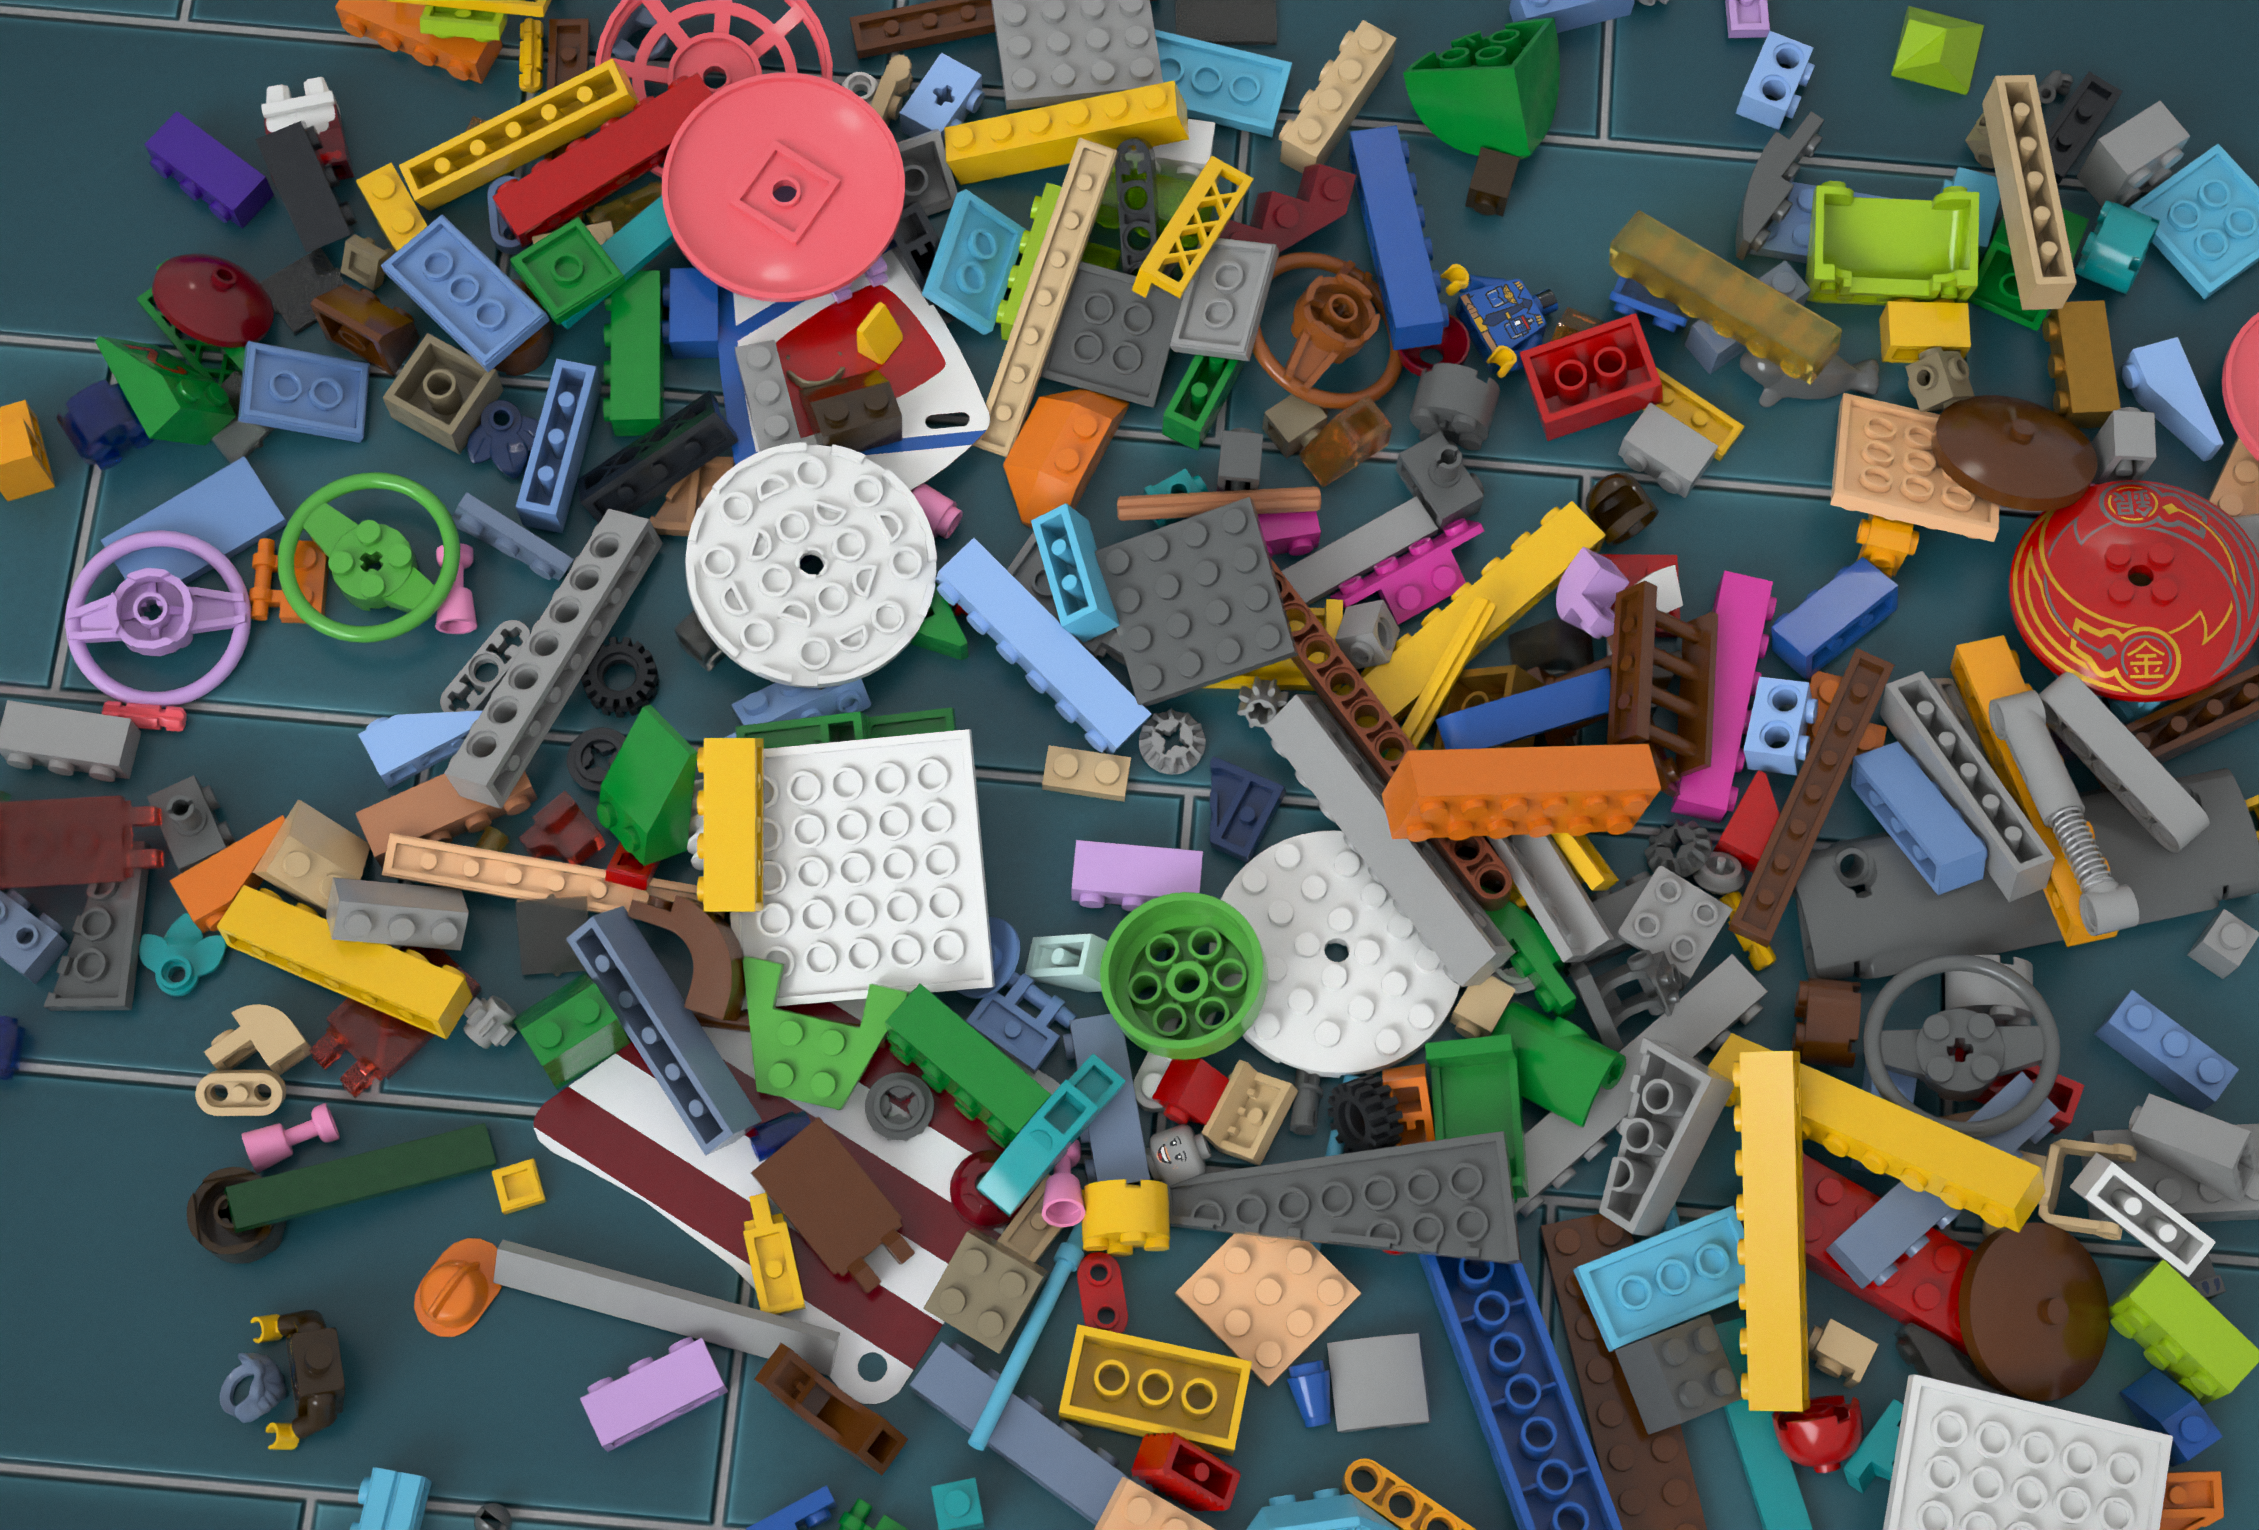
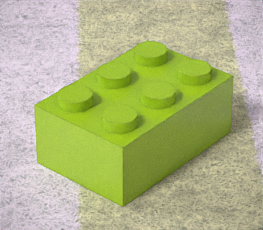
M2164 1259L2139 1274L2108 1306L2109 1316L2112 1318L2110 1320L2112 1326L2128 1339L2133 1338L2145 1349L2143 1352L2144 1356L2153 1366L2160 1370L2166 1369L2178 1381L2177 1385L2192 1395L2203 1406L2231 1393L2259 1363V1349Z

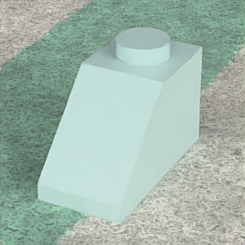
M1094 934L1033 937L1025 974L1036 982L1084 992H1102L1100 967L1103 952L1108 941Z

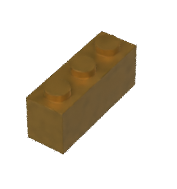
M2105 301L2065 302L2062 309H2052L2049 316L2043 321V337L2046 342H2050L2051 349L2048 359V372L2050 378H2055L2056 384L2053 398L2054 412L2069 420L2078 429L2102 428L2113 410L2121 408Z

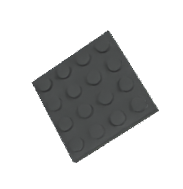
M1250 497L1095 551L1098 565L1120 626L1116 627L1138 705L1147 707L1299 655L1255 504Z

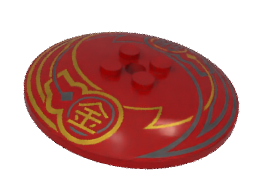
M2126 480L2090 486L2088 491L2075 504L2062 509L2042 512L2024 533L2016 548L2009 577L2010 607L2015 624L2029 649L2056 675L2060 676L2064 672H2070L2081 679L2095 695L2115 700L2159 702L2178 699L2202 691L2225 678L2238 667L2255 645L2259 636V553L2246 532L2232 517L2218 506L2195 493L2179 487L2150 481ZM2135 573H2141L2148 576L2151 583L2147 586H2136L2129 581L2128 577Z

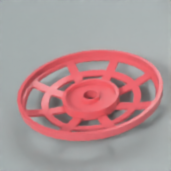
M621 0L610 15L600 36L595 58V67L613 59L623 68L628 78L632 79V87L639 102L646 98L645 81L669 86L681 76H688L689 78L697 72L703 81L709 73L714 71L721 72L726 76V82L722 87L717 89L708 87L713 95L732 83L761 75L762 70L759 59L774 46L778 49L783 60L785 73H798L795 57L785 36L803 21L818 51L821 78L833 82V62L829 42L820 20L806 0H784L791 9L775 24L756 10L742 4L733 3L732 0L695 2L677 8L671 13L661 0ZM643 3L657 23L642 40L636 53L635 61L630 62L611 58L612 48L621 28L631 14ZM715 14L713 32L689 38L679 25L682 21L695 16ZM731 16L750 22L761 29L764 34L748 46L741 39L729 34ZM666 34L677 48L669 67L662 68L647 65L653 48L660 38ZM658 165L650 171L662 177L664 167Z

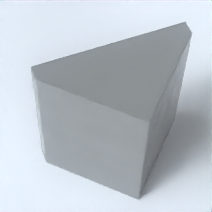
M939 129L897 142L905 174L904 205L919 201L927 216L952 208L958 192L952 171L946 163V151Z

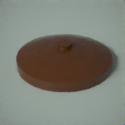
M1980 395L1954 402L1941 413L1932 435V450L1936 461L1953 481L1984 500L2008 508L2025 511H2052L2075 504L2088 491L2097 471L2095 450L2080 429L2060 414L2039 404L2019 398L2000 395Z
M2025 1223L2019 1233L2003 1227L1984 1239L1972 1254L1966 1266L1959 1293V1322L1968 1354L1980 1374L1994 1388L2012 1398L2024 1401H2053L2072 1394L2084 1385L2101 1360L2109 1328V1307L2105 1285L2096 1263L2085 1247L2065 1230L2046 1223Z

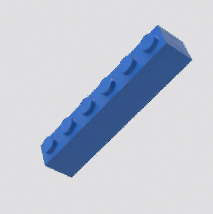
M1397 125L1350 131L1348 157L1352 174L1356 175L1354 183L1393 350L1441 344L1443 327L1449 326L1448 308L1446 303H1440L1438 294L1441 293L1440 275L1438 270H1432L1430 261L1433 260L1432 242L1430 237H1424L1422 228H1425V215L1422 204L1416 205L1414 196H1417V182L1415 173H1408L1406 164H1409L1407 141H1400Z

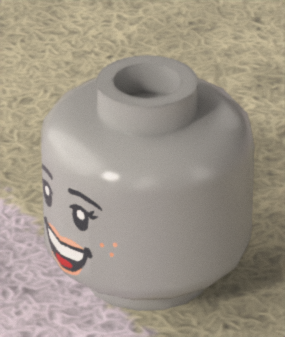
M1185 1124L1152 1135L1149 1148L1145 1149L1147 1164L1154 1180H1162L1167 1185H1173L1204 1174L1206 1170L1205 1159L1212 1157L1208 1142L1203 1134L1195 1135L1193 1129Z

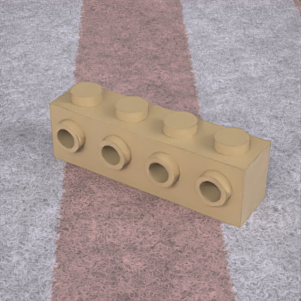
M1362 20L1355 32L1349 30L1346 33L1339 47L1341 53L1335 62L1331 59L1328 60L1319 76V81L1321 82L1316 90L1309 89L1306 92L1299 106L1301 112L1295 121L1289 119L1282 128L1279 135V140L1282 141L1280 162L1302 174L1305 166L1325 164L1392 64L1396 37Z

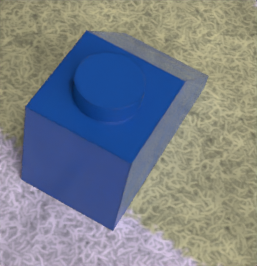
M2157 1368L2152 1369L2119 1392L2144 1429L2173 1436L2169 1464L2172 1467L2189 1461L2223 1437L2198 1401Z

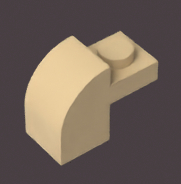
M260 1004L244 1006L233 1011L232 1015L240 1027L236 1030L230 1029L222 1032L211 1042L212 1046L204 1051L217 1070H231L258 1051L272 1071L279 1076L314 1052L300 1030L283 1012L274 1007Z

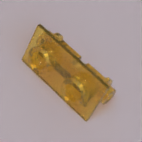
M658 181L650 182L647 186L603 206L594 207V210L587 212L586 216L591 225L611 221L615 234L662 195V183H658Z

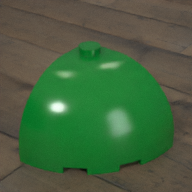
M1554 17L1507 23L1504 24L1505 30L1497 31L1485 37H1482L1481 31L1473 32L1452 40V48L1443 51L1437 56L1435 51L1428 52L1403 72L1413 108L1426 127L1443 142L1462 152L1479 156L1481 147L1520 157L1519 160L1525 159L1532 155L1546 136L1556 109L1559 91L1560 58Z

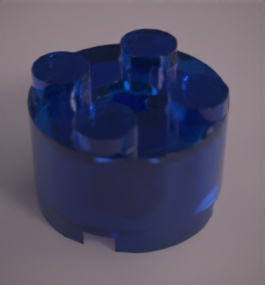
M106 379L98 381L78 392L65 404L69 409L68 413L63 416L59 412L57 415V422L84 463L90 465L97 464L100 470H107L118 464L122 459L120 454L132 446H135L137 449L143 448L155 440L149 439L120 385L118 383L109 385Z

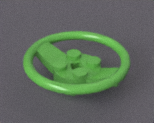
M382 472L349 475L318 489L293 513L282 534L278 550V575L281 588L296 614L309 626L329 637L357 643L389 640L401 636L427 621L449 595L456 580L460 563L458 531L451 514L441 500L429 489L409 478ZM363 489L392 490L405 494L419 502L434 518L443 540V564L435 585L417 570L418 565L415 553L409 542L398 530L385 524H378L373 520H365L358 525L327 503L344 494ZM304 530L329 558L328 566L332 571L334 581L341 593L352 605L364 611H371L370 608L380 609L389 606L390 609L396 608L407 612V614L384 624L353 626L334 621L318 612L301 592L295 575V551L302 531ZM380 562L382 565L378 571L373 568L368 571L369 566L374 563Z

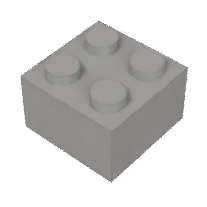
M2158 101L2099 138L2078 173L2077 178L2101 207H2103L2106 200L2127 206L2141 194L2140 190L2148 185L2155 188L2171 176L2172 171L2170 168L2183 157L2184 153L2181 150L2190 135L2161 101Z

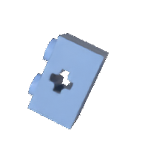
M941 53L900 111L901 132L910 137H915L939 129L945 147L944 127L964 124L970 112L975 113L981 106L985 93L982 91V74Z

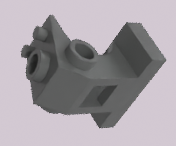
M1650 950L1637 952L1627 959L1626 964L1595 978L1592 977L1583 961L1567 968L1600 1042L1614 1051L1624 1048L1616 1029L1626 1018L1647 1009L1651 1015H1659L1665 1012L1667 1017L1672 1015L1675 1003L1680 1002L1678 993L1682 988V978L1677 966L1669 963L1664 951L1654 954ZM1638 979L1643 991L1620 1001L1614 988L1631 980Z

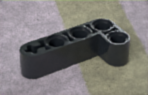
M1137 137L1125 140L1117 147L1116 150L1119 154L1115 162L1123 273L1133 276L1135 270L1141 267L1161 235L1155 153L1152 145L1147 140ZM1132 145H1135L1137 152L1144 153L1145 156L1144 160L1139 161L1137 164L1138 175L1146 172L1147 179L1136 178L1127 182L1126 175L1134 174L1133 161L1126 160L1125 153L1132 151ZM1140 186L1147 192L1148 201L1145 207L1135 208L1130 204L1128 192L1131 187ZM1135 227H1143L1150 233L1151 242L1147 248H1138L1132 243L1131 232ZM1179 262L1167 264L1162 273L1174 279L1173 272L1175 267L1180 265Z

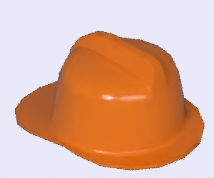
M473 1238L453 1243L442 1253L422 1279L415 1293L414 1310L418 1321L428 1332L440 1337H455L467 1332L477 1323L499 1294L503 1285L493 1283L497 1248L492 1243L483 1239Z

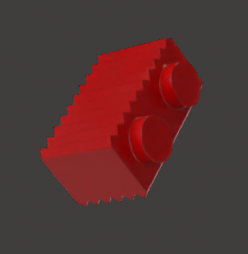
M1169 1432L1167 1434L1157 1433L1156 1435L1153 1433L1149 1435L1147 1433L1142 1439L1131 1470L1133 1477L1138 1476L1139 1480H1145L1146 1484H1152L1153 1488H1159V1492H1165L1166 1496H1172L1173 1500H1179V1504L1191 1507L1192 1511H1224L1229 1509L1241 1477L1239 1470L1175 1432L1172 1434Z

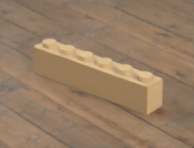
M2035 75L1995 76L1982 105L2022 310L2062 309L2076 285V278Z

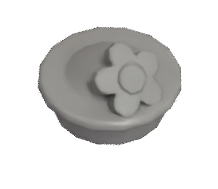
M1711 852L1705 865L1693 873V878L1700 887L1707 892L1721 896L1737 891L1743 886L1745 881L1741 863L1734 856L1724 852Z

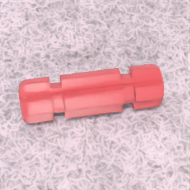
M107 701L104 703L102 711L103 715L130 718L138 728L161 730L162 727H166V731L180 732L184 730L187 720V714L184 709L174 706H167L166 709H162V705L127 703L125 706L122 705V702Z

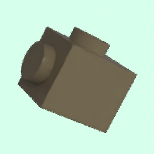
M1291 394L1264 412L1262 429L1287 459L1303 447L1306 450L1313 448L1324 438L1328 411L1325 407L1308 403Z

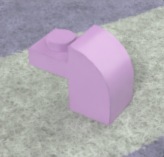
M1583 546L1569 564L1559 582L1556 594V608L1561 620L1586 631L1596 639H1600L1602 635L1605 637L1613 635L1615 613L1610 607L1616 601V593L1624 590L1629 584L1628 579L1611 560Z

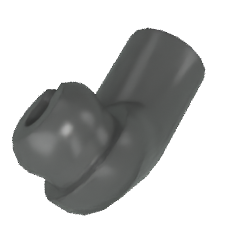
M2061 70L2051 71L2037 86L2040 102L2044 104L2051 103L2056 97V92L2061 95H2067L2073 82L2072 75L2063 74Z

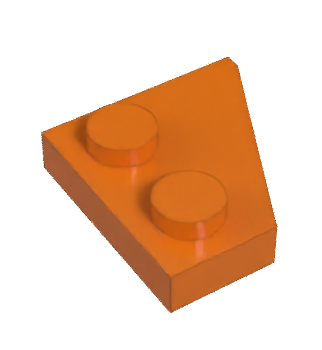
M2221 1471L2168 1472L2160 1530H2197L2200 1527H2207L2224 1517Z

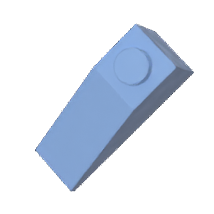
M2178 337L2133 349L2122 365V379L2125 386L2132 390L2136 401L2148 412H2154L2155 418L2203 461L2211 460L2224 443Z
M482 711L398 714L390 718L382 717L371 722L366 727V730L358 735L379 775L389 789L455 755L469 734L472 724L479 718Z

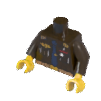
M303 1310L283 1315L271 1314L251 1319V1323L259 1322L262 1329L260 1338L253 1339L255 1343L277 1341L286 1336L297 1418L292 1423L272 1422L268 1424L266 1433H276L275 1442L268 1446L270 1450L295 1449L299 1439H304L329 1427L337 1419V1414L343 1412L345 1383L336 1327L326 1328L322 1314L315 1310Z

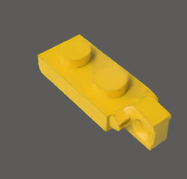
M766 1193L750 1196L754 1220L744 1222L745 1231L743 1233L760 1310L775 1315H782L806 1309L787 1222L784 1221L782 1213L772 1215Z

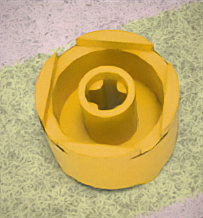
M1126 1179L1094 1182L1084 1186L1085 1190L1082 1189L1085 1215L1082 1219L1083 1250H1107V1254L1112 1257L1133 1255V1248L1144 1247L1145 1251L1168 1250L1170 1240L1168 1185L1159 1181L1140 1179L1141 1186L1126 1184Z

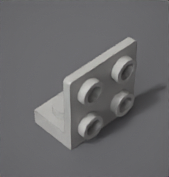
M1659 866L1619 928L1617 936L1640 951L1650 950L1652 954L1664 951L1669 963L1675 964L1682 978V988L1680 990L1682 991L1733 909L1667 868Z

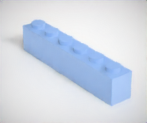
M975 538L966 544L938 571L935 582L939 585L937 587L939 594L949 604L954 606L957 603L968 614L966 617L967 621L978 633L984 635L987 632L998 643L996 649L999 654L1010 664L1017 662L1028 673L1025 677L1029 684L1041 694L1046 691L1057 702L1055 708L1059 714L1070 723L1076 721L1087 732L1084 735L1086 740L1097 751L1102 753L1105 750L1108 754L1113 755L1151 716V713L1143 705H1138L1136 698L1070 632L1065 630L1061 623Z

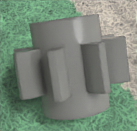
M1257 676L1251 689L1246 686L1241 687L1238 698L1242 702L1239 703L1237 714L1246 715L1247 720L1250 722V728L1254 726L1265 727L1287 704L1289 692L1280 691L1277 679L1272 681L1261 680Z
M492 995L488 1000L485 998L480 1000L476 997L463 1013L469 1018L463 1028L465 1033L476 1044L485 1049H488L492 1044L496 1047L499 1044L504 1047L517 1033V1030L511 1026L514 1023L513 1020L517 1017L515 1011L505 1001L495 995Z

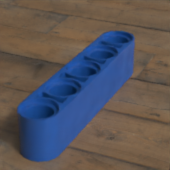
M1609 668L1601 669L1436 719V723L1445 749L1496 748L1608 714L1611 672Z

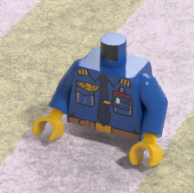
M1452 264L1440 277L1451 282L1445 289L1449 296L1455 295L1458 291L1463 293L1459 295L1455 313L1466 327L1472 343L1490 374L1497 372V375L1503 378L1509 371L1524 369L1519 352L1543 344V337L1547 326L1544 316L1558 310V302L1550 289H1545L1531 296L1520 279L1508 281L1504 278L1468 274L1467 270L1460 264Z

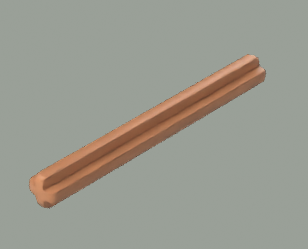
M1318 487L1120 496L1117 500V515L1121 521L1187 518L1247 497L1254 501L1257 514L1318 511L1321 508V492Z

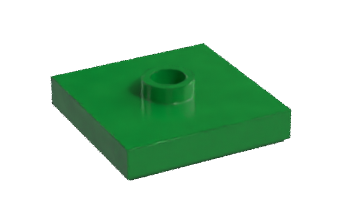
M579 217L510 258L512 267L557 325L625 283V277Z

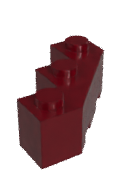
M1323 164L1305 166L1296 198L1275 191L1258 193L1250 225L1229 220L1218 238L1276 244L1280 253L1346 214L1356 175Z

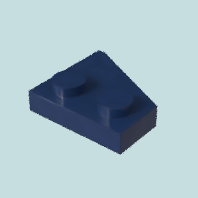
M1213 756L1210 761L1212 772L1210 844L1212 848L1248 863L1251 861L1286 794V789L1283 785Z

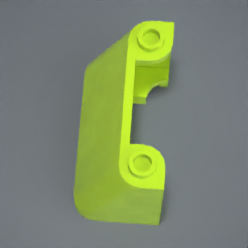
M1828 181L1822 183V185H1817L1813 191L1805 283L1811 289L1807 300L1818 303L1886 306L1888 301L1900 298H1910L1915 302L1951 299L1955 303H1966L1978 286L1979 192H1967L1965 187L1950 186L1944 188L1943 193L1936 195L1933 200L1854 197V191L1846 188V184L1841 181Z

